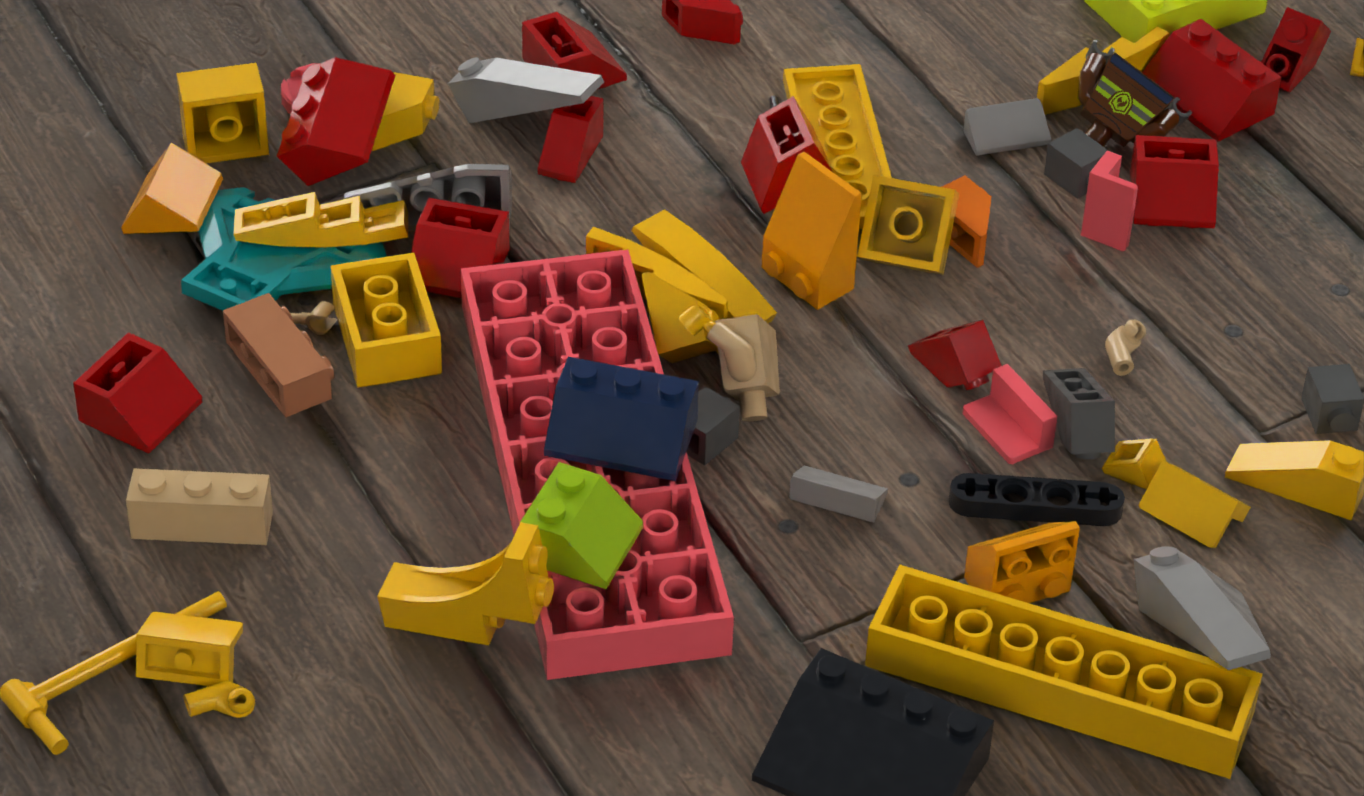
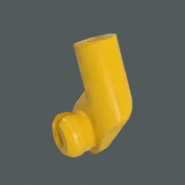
M224 681L183 695L190 717L215 710L234 718H241L251 714L255 707V697L252 692L230 681Z

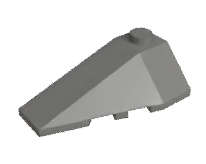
M478 57L462 63L458 67L459 73L447 84L468 123L582 104L604 83L601 75L503 58H491L480 61Z
M464 164L345 192L344 199L360 196L364 209L404 200L408 210V231L416 230V224L428 198H435L508 211L510 233L512 170L509 165Z
M1158 547L1151 550L1150 555L1133 559L1138 607L1142 613L1227 670L1271 658L1270 648L1243 594L1175 547Z

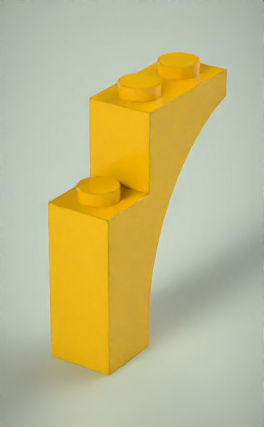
M520 522L512 541L504 550L485 561L472 565L437 568L394 562L377 595L385 627L489 646L496 629L502 628L506 619L535 624L543 606H549L554 592V582L552 578L548 577L546 567L548 551L546 546H542L539 526Z

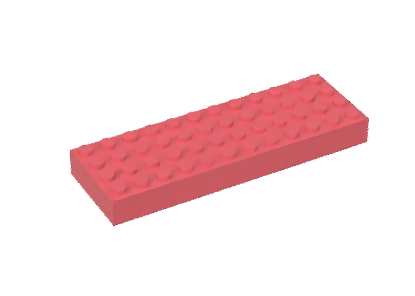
M628 249L461 268L462 309L513 534L515 535L520 521L558 462L602 475L643 520L642 531L607 589L547 571L548 577L552 578L554 582L553 597L549 606H543L534 624L546 679H560L732 655L734 616L687 452L676 481L544 456V446L555 389L568 357L664 374Z

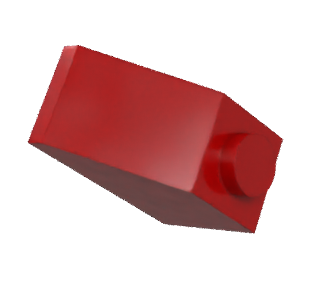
M983 319L940 330L907 345L910 353L947 388L964 384L966 390L974 389L989 382L988 374L993 372V369L1002 366Z

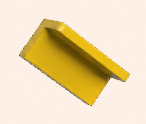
M1164 460L1161 462L1139 502L1140 509L1210 548L1217 547L1232 519L1243 522L1251 508L1182 468Z
M152 612L138 631L136 637V677L211 686L224 681L233 682L234 646L243 633V623Z

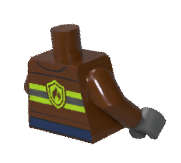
M1095 39L1086 53V61L1080 71L1078 99L1084 106L1080 114L1092 123L1085 132L1087 136L1105 147L1110 139L1125 147L1129 142H1135V135L1164 137L1173 128L1180 126L1191 116V110L1187 113H1181L1177 109L1176 104L1181 100L1180 98L1173 97L1114 52L1115 49L1113 47L1110 48L1108 53H1104L1097 48L1099 40Z

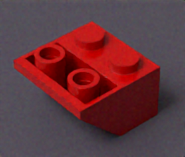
M556 11L522 22V57L524 62L601 75L604 83L598 89L627 80V73L593 33Z
M794 96L758 116L741 160L745 174L763 214L775 209L798 154L802 152L807 153L833 172L812 124Z
M1135 135L1130 168V182L1138 186L1133 224L1215 229L1219 173L1216 139Z
M428 198L416 224L411 253L414 252L426 291L428 293L462 298L461 268L504 264L510 250L509 212Z
M129 332L73 382L78 420L148 454L203 402L202 395L164 348Z

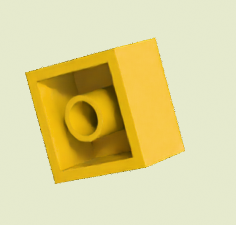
M257 63L176 73L186 152L206 164L269 155L264 90Z
M873 175L857 257L866 261L944 275L959 193L954 189Z

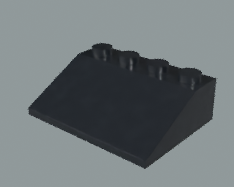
M820 648L799 678L752 773V781L786 796H965L989 759L994 720Z

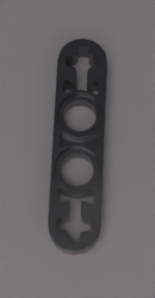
M963 473L956 476L951 481L949 492L950 508L961 516L1048 523L1076 521L1078 525L1111 526L1116 524L1122 517L1125 500L1124 493L1119 487L1106 482L980 473ZM966 493L973 494V496H966ZM1014 493L1023 496L1025 500L1014 503L1007 501L1003 496ZM989 494H994V499L989 498ZM1058 496L1067 499L1070 503L1058 506L1050 503L1047 499ZM1079 500L1084 501V504L1079 505Z

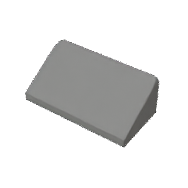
M1038 98L967 109L965 112L963 132L976 156L1043 146L1051 142L1043 105Z
M804 465L793 473L791 477L789 499L874 523L888 494V488Z

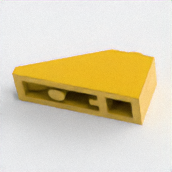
M1331 440L1240 444L1225 472V478L1352 521L1364 495V451Z

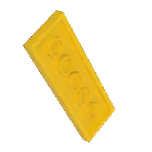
M861 65L784 69L783 84L787 99L794 96L812 124L833 172L862 193L859 229H863L873 175L892 177Z

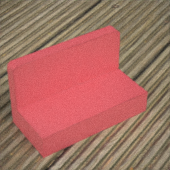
M1107 150L1089 173L1081 236L1117 250L1125 251L1130 242L1138 186L1135 183L1119 178L1122 156Z
M1008 364L993 369L990 395L963 406V415L1008 464H1015L1053 448L1058 416Z

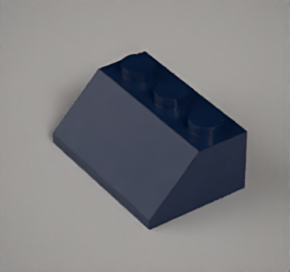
M568 357L555 389L544 446V456L676 481L698 420L699 381Z

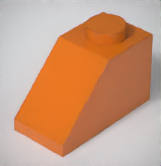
M964 175L941 186L954 189L959 193L949 245L978 268L984 264L992 196Z

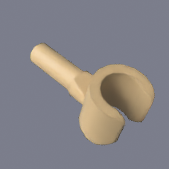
M327 301L320 302L311 313H290L294 324L307 325L317 335H324L338 321L336 318L328 317L335 308L333 304Z

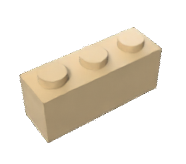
M133 468L126 498L131 539L267 545L273 509L270 476L266 474Z

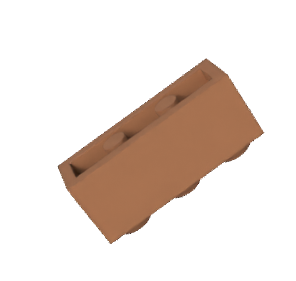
M270 293L223 310L226 343L285 418L332 399L331 380L334 379V370L329 359L325 355L320 356L313 347L308 333L297 328L293 323L289 310L285 306L280 307Z

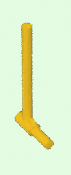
M217 591L175 614L207 618L225 609L227 603L224 596ZM137 633L36 686L32 682L11 679L1 686L0 699L25 728L32 729L54 755L61 754L67 749L69 742L46 716L47 701L135 656Z

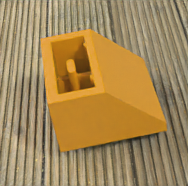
M1076 521L1053 522L970 545L967 549L964 579L970 586L1026 603L1054 598L1063 593L1070 592L1080 527Z

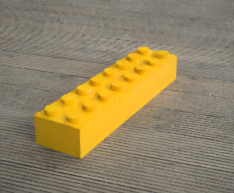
M900 564L868 628L865 666L1228 779H1231L1253 718L1263 673L1243 667L1227 670L1211 658Z

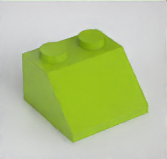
M558 462L520 521L539 526L542 546H546L548 551L547 571L603 589H607L643 529V520L602 475Z

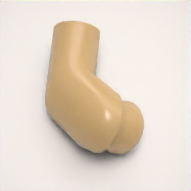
M1128 320L1125 326H1119L1105 341V348L1113 371L1119 376L1127 375L1134 369L1130 354L1140 346L1141 340L1146 336V328L1138 320Z

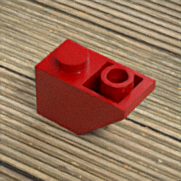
M662 0V17L681 36L733 45L740 43L743 15L739 6L733 4L730 0Z
M1289 7L1286 8L1261 63L1281 77L1279 89L1290 93L1315 67L1331 30L1321 20Z
M590 96L582 104L559 107L553 110L538 164V175L576 183L603 138V98Z

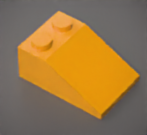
M802 152L798 154L763 235L761 268L768 275L776 278L792 290L797 297L805 300L817 310L853 290L862 193L807 153Z

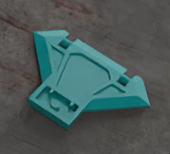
M245 187L223 189L217 191L203 224L198 231L205 260L181 280L182 294L223 311L267 293H270L276 301L284 294L332 289L331 265L387 257L381 242L367 245L317 248L282 247L236 241L233 235L235 209L275 200L269 197L261 201L254 200L255 191Z

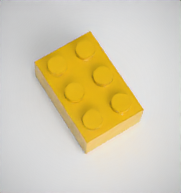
M414 252L330 266L333 305L357 388L442 374L441 335Z

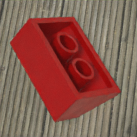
M1202 19L1173 31L1142 72L1173 97L1180 98L1181 100L1176 104L1177 109L1181 113H1187L1191 110L1192 114L1187 120L1211 138L1216 139L1217 142L1275 114L1281 77Z
M337 57L309 66L302 75V83L297 98L292 104V112L287 127L282 133V141L277 157L307 186L368 163L396 75L388 69Z

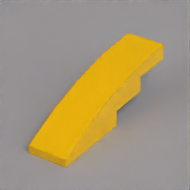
M1157 26L1135 43L1121 37L1102 52L1108 53L1110 48L1113 47L1115 49L1114 52L1143 72L1168 39L1170 33ZM1084 48L1039 81L1037 98L1040 99L1043 105L1045 115L1082 105L1078 99L1079 77L1089 48Z
M315 192L235 209L233 235L236 241L282 247L325 248L367 245L408 238V210L404 200L364 209L360 196L319 205Z
M664 209L633 226L631 231L644 247L667 257L698 276L728 300L727 319L757 314L768 324L774 320L777 312L754 285L720 251L674 215Z
M592 227L586 235V254L628 249L642 298L646 299L641 274L651 272L699 300L711 310H714L719 320L727 319L728 300L701 278L667 257L629 239L596 227Z

